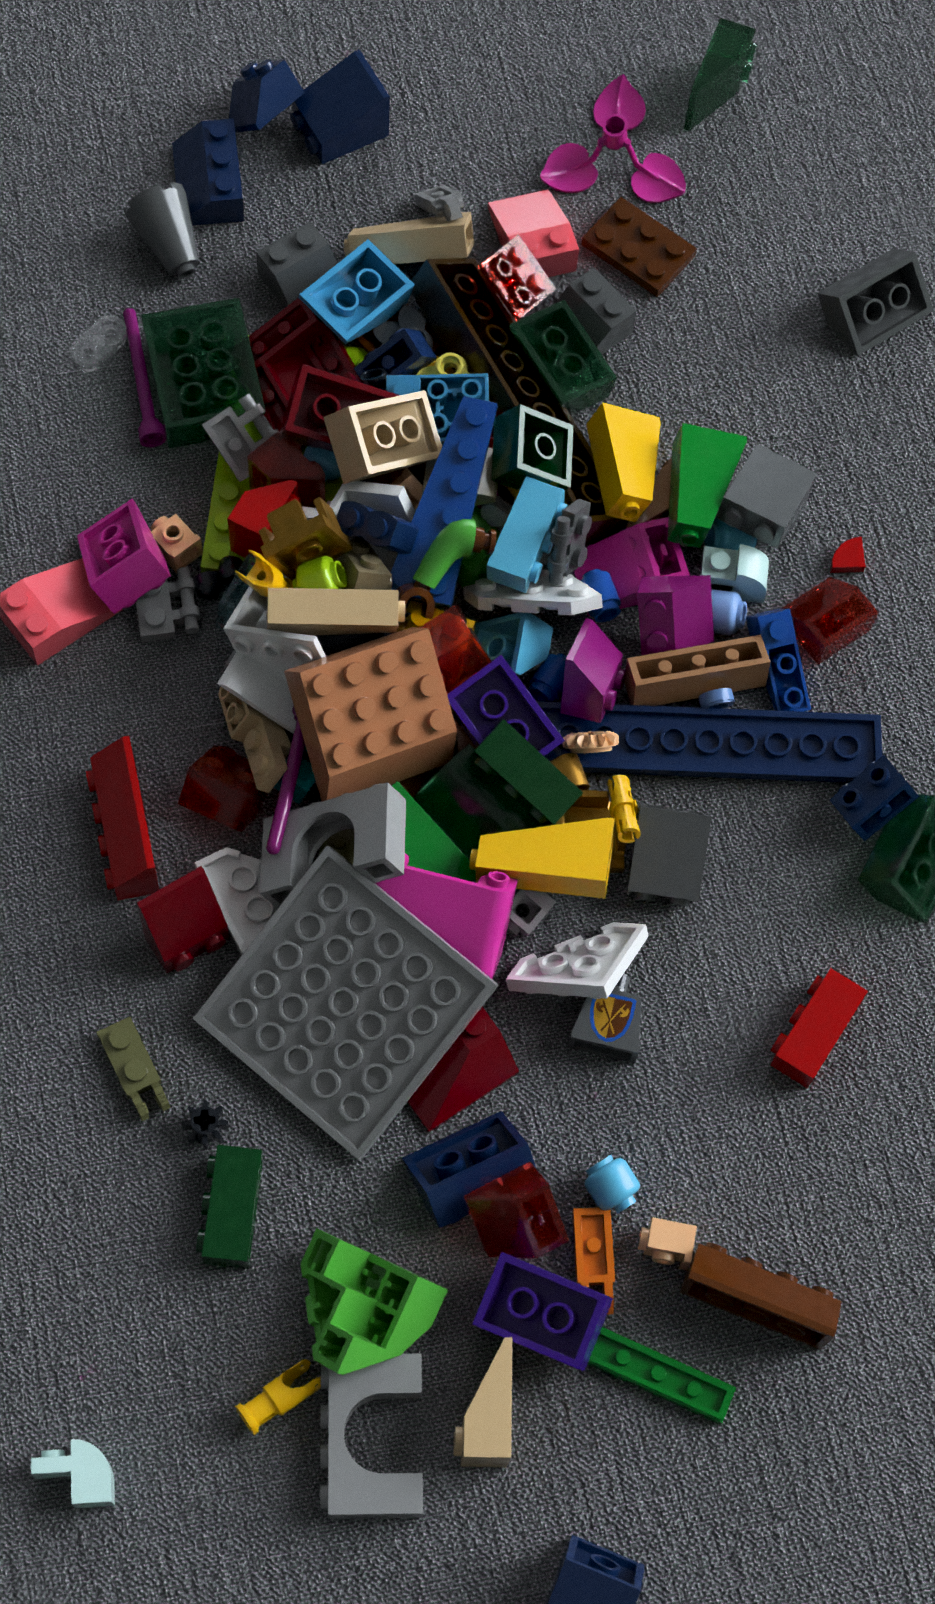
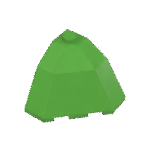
M316 1228L300 1263L302 1277L308 1279L310 1295L305 1297L308 1323L314 1326L316 1343L312 1345L313 1360L338 1374L344 1375L402 1355L433 1325L448 1289Z

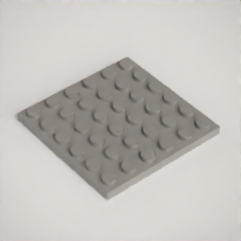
M326 846L193 1019L355 1158L361 1160L499 985L382 888L364 877L332 847Z

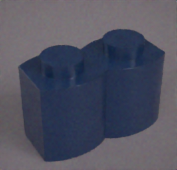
M355 501L342 502L337 515L340 528L347 536L397 554L411 553L419 531L410 521Z

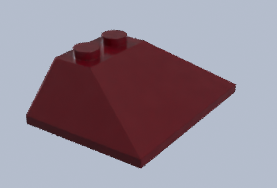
M299 298L226 354L247 393H250L256 404L260 403L265 410L264 416L273 430L277 428L279 432L296 373L303 364L361 383L358 374L354 370L356 366L338 336ZM280 439L287 449L283 455L288 460L306 447L292 441Z
M481 1007L407 1101L428 1133L519 1073V1069L500 1030L483 1007Z

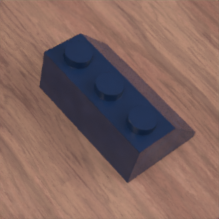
M234 118L201 121L172 143L176 183L182 184L186 192L192 226L244 221V208Z
M502 1111L402 1158L428 1213L439 1228L448 1224H454L461 1220L462 1217L481 1208H487L514 1192L523 1191L529 1185L540 1180L528 1143Z

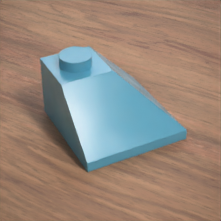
M522 612L476 623L465 681L500 655L504 657L517 676L545 661L549 655L553 627L532 613Z

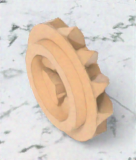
M611 731L570 733L563 737L565 741L562 743L563 748L570 749V753L611 751L612 746L619 744V735Z

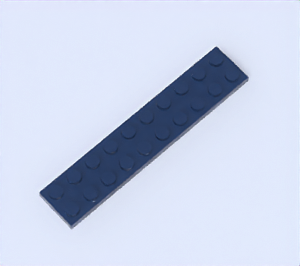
M536 701L562 737L570 733L588 731H611L619 735V744L612 746L611 751L576 753L585 773L850 783L871 762L877 761L882 756L881 715L614 704L613 710H607L601 723L562 714V702ZM561 743L544 757L552 761L558 756L570 753V749L563 748Z

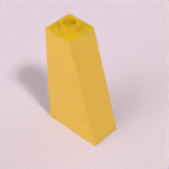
M602 402L586 426L605 513L607 516L636 522L653 499L660 418Z
M600 818L480 835L478 849L472 848L469 868L470 870H475L476 883H478L483 875H487L492 871H499L507 874L510 878L518 879L516 889L606 899L614 843L615 818Z

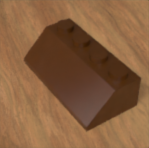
M707 1242L706 1245L698 1244L679 1293L818 1350H821L834 1338L842 1301L833 1298V1292L820 1286H812L811 1289L798 1284V1278L786 1272L777 1271L774 1274L762 1269L763 1265L752 1258L742 1257L741 1260L727 1255L728 1251L720 1245Z

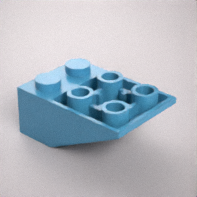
M488 373L387 375L386 391L405 395L425 390L439 438L443 445L463 396L489 401Z

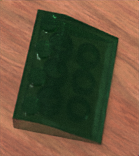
M239 297L141 315L145 343L168 449L198 444L209 440L210 437L202 427V424L231 406L237 417L242 415L245 410L238 400L250 393L256 404L260 403L265 410Z

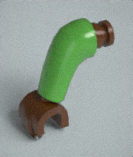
M474 519L454 521L443 528L430 545L413 576L415 583H406L396 589L399 590V601H405V613H407V601L411 597L419 595L422 599L421 616L433 619L435 604L432 594L429 592L430 589L437 587L442 577L456 560L462 557L469 558L472 552L480 553L481 550H485L486 555H492L496 545V530L489 529L488 533H486L484 528L476 527Z

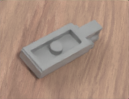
M441 185L414 193L416 205L429 213L436 214L437 217L445 216L447 221L463 217L460 208L465 207L461 192Z

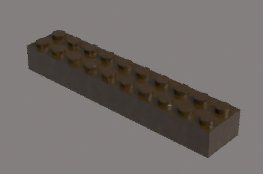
M426 259L411 280L415 284L412 294L429 321L431 328L444 346L446 353L452 352L462 356L467 364V372L470 374L488 373L489 401L498 405L496 416L521 404L574 425L571 488L565 490V504L570 505L577 499L591 503L589 516L592 518V524L586 535L585 545L595 544L619 533L628 521L606 515L592 449L476 259Z

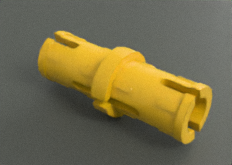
M625 775L612 776L613 780L609 779L607 781L611 797L610 815L612 818H615L618 840L622 843L635 842V838L639 839L641 835L636 819V814L638 813L637 802L632 798L629 778Z

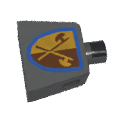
M627 974L622 975L607 999L586 997L571 1032L568 1048L631 1063L636 1062L640 1049L641 997L627 993L630 980Z

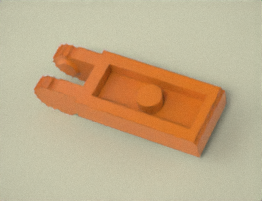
M573 1208L576 1283L588 1288L590 1285H603L602 1294L613 1299L615 1268L611 1209ZM612 1300L607 1315L614 1313V1300Z

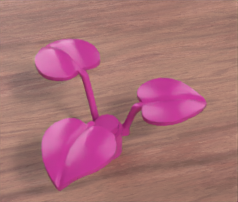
M624 74L613 80L602 91L595 102L593 116L596 124L602 128V137L598 139V144L593 154L589 157L587 150L579 144H563L550 154L540 174L541 180L554 190L565 193L582 192L591 187L597 180L598 171L592 163L597 160L603 146L612 150H617L624 146L629 153L633 165L638 169L631 177V187L639 199L648 203H661L680 197L686 191L683 173L670 157L661 153H651L645 157L643 164L638 161L631 145V140L628 139V130L636 128L643 121L646 107L643 98L630 84Z

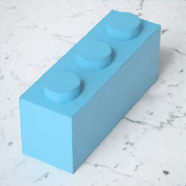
M527 476L525 477L496 542L494 552L486 565L488 580L524 593L527 592L531 582L537 583L543 564L540 563L543 553L549 554L553 547V543L550 541L551 530L556 526L557 517L562 516L563 509L569 506L565 504L564 489Z

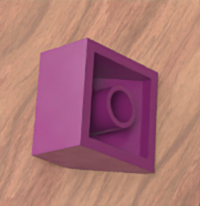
M711 575L652 576L641 578L637 591L641 656L714 642Z
M585 618L566 657L561 713L601 723L606 711L613 710L617 696L616 689L622 690L626 678V670L621 669L623 654L592 619Z

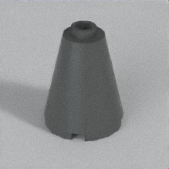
M171 182L172 188L164 190L161 185H156L134 196L129 201L131 208L129 210L124 208V213L127 220L170 276H177L178 279H184L193 275L196 272L195 268L199 265L187 195L182 184Z

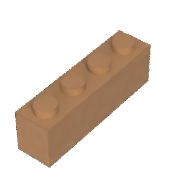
M761 635L627 658L624 684L631 705L658 706L697 699L701 694L719 688H731L732 692L764 687L767 683L771 662Z

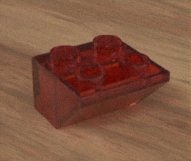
M519 234L477 264L516 321L556 290V287Z
M276 432L247 456L250 490L292 479L298 482L301 506L316 508L313 500L318 497L325 501L324 470L317 462H310L304 457L301 449L292 439L286 440L279 432Z
M832 577L827 578L781 608L790 609L796 639L818 665L869 632L879 613L857 586Z
M457 605L452 606L419 627L429 628L447 694L492 662Z
M214 745L189 767L178 804L242 832L254 821L268 793L257 790L248 759L237 755L229 747Z
M530 1161L464 1195L480 1241L488 1257H499L501 1252L515 1258H538L569 1241L549 1184Z

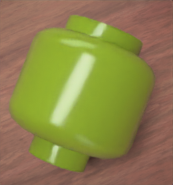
M327 555L298 565L296 578L292 581L293 588L344 589L348 583L347 575L341 562L338 560L334 561L332 557Z

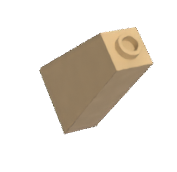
M471 212L461 213L463 214L462 218L447 221L445 216H436L352 229L348 239L344 240L345 256L369 239L393 264L425 262L426 259L468 258L475 244Z
M268 588L267 629L311 636L397 632L398 622H405V601H399V590Z

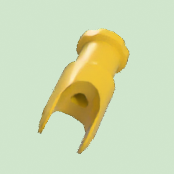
M248 550V552L255 557L256 562L247 576L235 570V573L243 582L264 597H268V588H293L291 579L284 578L278 568L267 561L261 554L252 550Z
M308 1359L299 1361L263 1386V1392L246 1404L239 1403L235 1406L239 1416L253 1435L257 1434L259 1427L277 1414L283 1416L321 1388V1377L314 1378L304 1386L290 1388L292 1382L309 1369L311 1362Z

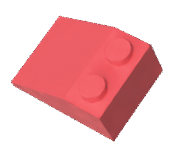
M549 189L488 202V209L515 285L576 271L579 247L570 222Z
M83 558L23 578L0 593L1 620L37 666L117 614H113L90 587Z

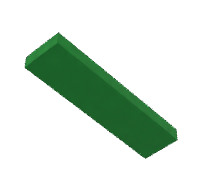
M604 1327L601 1328L587 1364L720 1425L723 1423L736 1390L735 1386Z

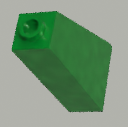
M682 423L672 446L667 541L679 543L687 547H701L711 529L745 448L747 436Z
M398 781L395 782L392 787L406 799L405 853L409 856L408 866L476 883L475 870H470L469 868L470 860Z

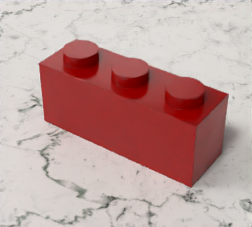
M832 968L829 969L824 978L817 975L807 991V994L812 996L806 1007L799 1004L788 1021L794 1025L789 1035L786 1036L781 1032L770 1051L776 1055L770 1066L808 1089L868 991Z

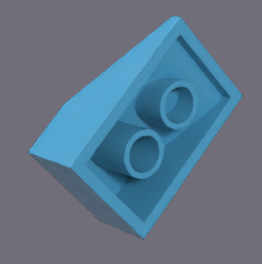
M367 239L300 293L298 298L347 344L385 323L397 313L402 305L407 304L415 284Z

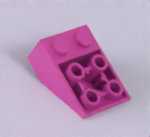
M669 517L636 524L586 547L588 551L587 558L584 564L574 571L575 577L579 580L582 579L586 572L593 569L609 572L621 600L620 609L638 605L637 591L642 577L690 576L680 544L667 541Z

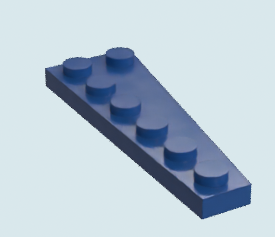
M463 396L411 521L419 529L412 551L409 554H398L391 569V590H396L399 586L406 583H415L413 576L430 545L443 528L454 521L472 519L497 412V403ZM463 557L452 564L435 589H430L429 592L432 594L434 604L452 608ZM419 595L413 596V597L410 598V599L422 601V599H421V597H420Z

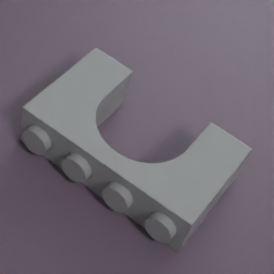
M388 782L375 784L370 788L353 793H344L339 797L322 802H314L309 806L290 811L281 849L276 855H271L266 850L273 816L265 818L263 821L259 894L276 908L280 907L311 867L314 856L324 841L333 834L345 829H354L353 867L364 877L376 883L404 875L406 799Z
M402 1354L344 1375L321 1365V1389H328V1405H321V1429H328V1444H321L320 1469L328 1468V1484H320V1509H328V1519L422 1518L423 1473H375L366 1470L358 1465L350 1456L344 1440L345 1428L350 1417L359 1407L367 1402L378 1399H421L422 1354Z

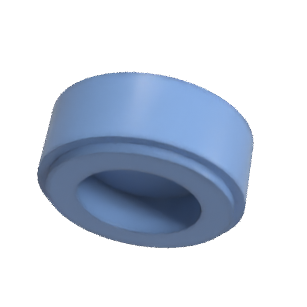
M731 688L710 690L698 697L701 708L726 709L735 702Z

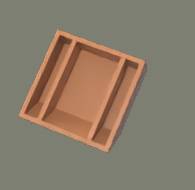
M411 627L284 670L321 801L339 797L344 793H353L370 788L375 784L388 782L391 785L397 781L405 780L452 762L457 729L429 628Z

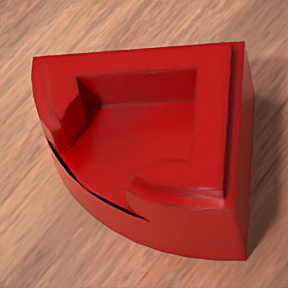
M862 537L849 539L838 547L831 561L830 573L864 572L866 566Z

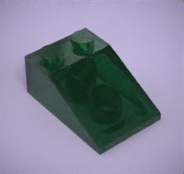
M723 18L719 19L691 88L684 130L690 131L735 96L739 91L742 81H749L754 65L749 62H753L758 48V44L753 42L756 29Z

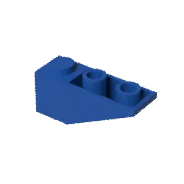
M774 609L746 616L749 635H761L771 662L766 688L775 711L804 712L811 710L790 609Z

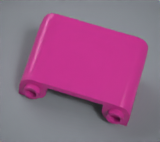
M405 853L404 875L376 882L375 884L493 979L502 955L518 879L510 878L503 872L492 871L487 875H483L478 883L408 866L409 856Z

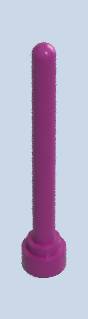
M126 308L123 312L142 414V421L138 428L139 441L144 447H157L166 441L165 428L159 419L155 417L136 311L133 308Z
M294 704L292 713L294 714V720L297 722L286 763L288 769L283 775L266 845V850L271 855L278 854L281 849L305 750V742Z

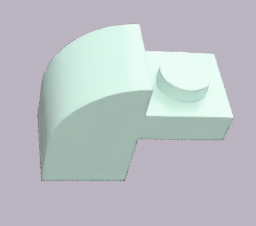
M740 544L738 550L704 546L700 575H711V584L731 586L730 591L739 593L742 601L764 602L769 570V559L765 553Z
M71 1439V1455L65 1456V1450L54 1449L41 1451V1457L31 1458V1475L35 1479L71 1477V1504L75 1509L115 1506L113 1470L103 1453L91 1443Z

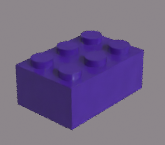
M502 655L447 694L454 718L476 747L503 719L543 756L565 741Z
M501 1252L472 1325L503 1338L512 1337V1342L578 1370L585 1371L613 1299Z

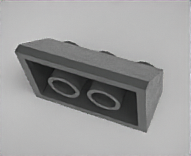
M894 248L817 293L827 323L853 354L857 356L934 311L916 252Z

